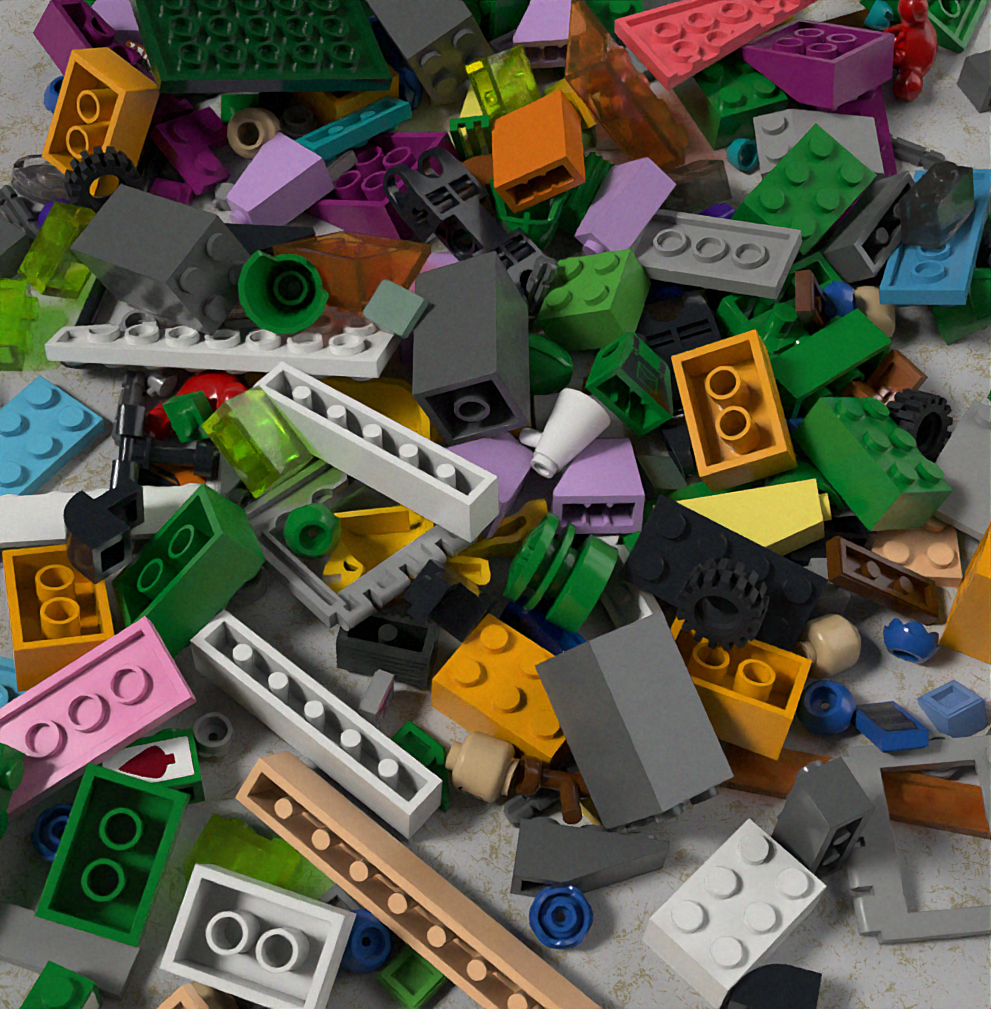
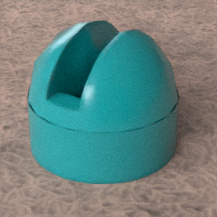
M876 0L863 25L877 31L890 27L888 20L894 19L892 7L883 0Z
M746 138L733 140L726 150L727 161L737 169L751 170L759 160L757 143Z

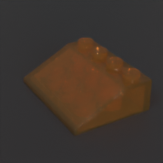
M571 0L565 80L583 103L586 104L630 162L648 157L663 172L684 165L689 138L683 125H677L671 117L665 101L656 97L650 88L647 77L642 72L638 73L632 65L626 49L623 46L617 45L583 0Z

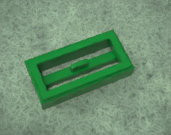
M489 115L450 120V134L462 163L472 157L484 155L475 126H481L489 154L492 153L491 121ZM466 127V133L473 152L472 156L468 154L461 128Z

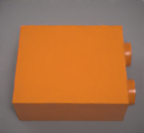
M561 89L491 121L494 189L514 214L586 182L580 115Z

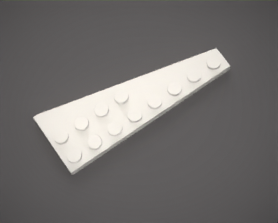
M360 309L359 315L335 319L331 311L323 312L312 326L295 334H275L259 328L249 317L226 318L224 320L225 325H220L213 336L187 326L159 329L157 321L143 322L142 324L129 327L125 331H120L119 325L112 326V324L62 327L45 344L48 361H64L70 366H78L85 363H101L109 368L139 365L149 370L177 367L185 368L189 372L215 369L226 370L229 374H243L248 371L267 372L268 374L283 361L315 379H323L330 376H347L356 381H367L379 377L403 338L379 329L363 316L364 309Z

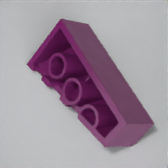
M50 0L33 34L63 75H65L72 50L108 47L156 83L154 76L140 64L143 57L133 47L129 48L119 43L114 38L117 32L84 0ZM160 93L143 145L150 142L151 137L149 135L155 125L192 113L195 108L186 99L179 102L171 93Z

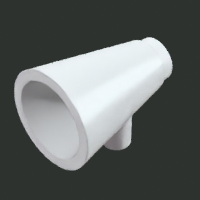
M566 388L561 390L544 431L525 427L522 429L519 439L522 444L536 448L533 459L530 462L532 468L540 475L552 478L555 473L562 470L609 427L610 418L602 406L594 399L580 391Z

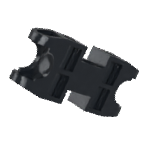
M439 147L430 148L420 154L418 158L419 172L403 164L388 169L383 177L384 192L398 215L423 243L437 237L458 261L496 251L525 300L529 313V304L523 294L525 292L524 287L533 271L537 257L544 254L520 227L507 233L482 205L490 194L471 172L452 154ZM430 157H434L440 163V176L432 169ZM396 175H398L407 186V194L402 193L396 186ZM469 185L472 186L471 188H469V189H467V190H465V191L462 190V189L466 188V187L469 186ZM427 219V222L423 223L422 225L418 224ZM523 245L525 246V248L517 252L516 249Z
M697 290L684 293L683 311L677 318L671 321H657L650 317L648 312L643 313L642 311L635 333L642 334L647 338L648 347L670 369L673 418L661 424L659 429L667 453L672 458L683 478L696 475L695 466H697L671 356L722 340L712 311Z

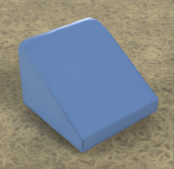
M952 680L917 698L918 705L939 733L947 734L952 738L969 737L984 729L987 725L985 699L956 680Z

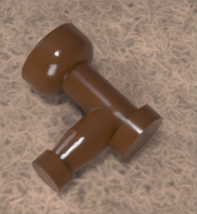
M523 755L516 774L517 794L531 796L536 794L540 788L557 790L560 793V801L563 807V821L567 824L579 823L582 820L580 799L586 800L589 795L580 770L577 773L546 769L543 768L539 758Z

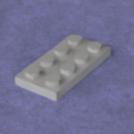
M658 209L630 248L649 279L777 300L802 244L801 230Z

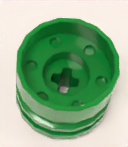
M548 511L539 524L526 535L513 558L503 597L511 602H515L526 586H528L529 590L526 594L523 608L531 611L544 596L550 598L545 615L546 620L573 634L585 622L602 594L617 561L619 551L616 547L592 534L580 544L577 550L572 548L571 545L576 527L570 522L554 538L553 536L560 519L557 515Z

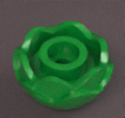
M320 503L307 504L290 512L283 535L287 546L294 554L305 559L316 560L328 556L337 548L342 534V525L340 519L325 505ZM310 530H316L317 534L315 536H310L308 532Z

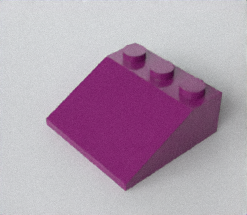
M797 18L756 37L736 49V54L792 98L799 103L813 105L814 109L820 112L835 111L838 109V106L848 101H854L859 95L875 90L878 85L892 79L894 34Z
M448 132L379 133L369 138L366 145L358 148H349V150L354 152L358 162L333 181L334 189L303 212L374 244L404 245L412 239L414 231L398 215L388 200L383 188V177L388 169L399 164L406 165L412 170L416 169L419 172L418 158L420 154L433 147L445 149L461 162ZM430 157L432 169L440 176V163L434 157ZM396 175V186L402 193L407 194V186L405 185L403 180L398 175Z

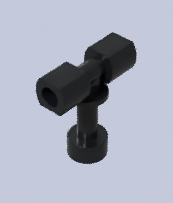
M128 404L119 405L115 434L116 440L120 441L118 460L112 461L109 490L129 479L139 484L140 470L149 471L150 463L194 467L193 476L211 477L214 442L196 441V449L152 445V436L144 435L146 407Z

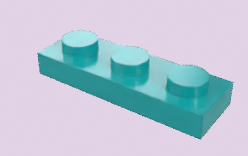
M387 95L294 141L322 157L324 163H329L335 160L337 154L349 148L364 146L368 143L369 138L379 133H388L399 128V123L413 117L410 104Z

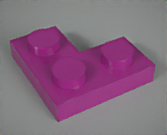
M210 106L155 125L149 135L197 196L214 190L216 185L226 183L230 178L229 172L212 152L229 143L227 127Z

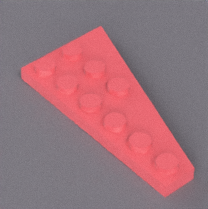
M681 0L616 19L615 34L668 91L818 0Z

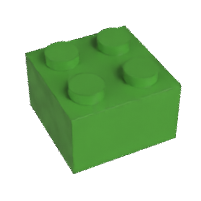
M631 248L559 260L557 272L550 283V288L544 299L537 321L550 341L561 346L566 352L603 348L626 332L635 333L651 281Z

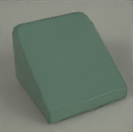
M384 279L363 310V316L382 331L406 339L429 302L404 287Z
M648 455L635 457L647 501L659 497L660 494L665 495L688 486L671 457Z

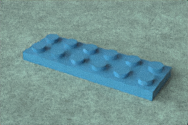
M991 169L916 170L913 180L928 203L888 259L879 288L880 304H893L898 307H909L912 305L952 307L955 305H965L991 200Z

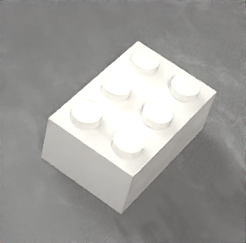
M749 818L649 918L642 941L715 1009H721L732 997L735 988L742 978L752 970L760 967L815 909L826 885Z
M195 864L159 969L271 1009H325L356 914L214 864Z

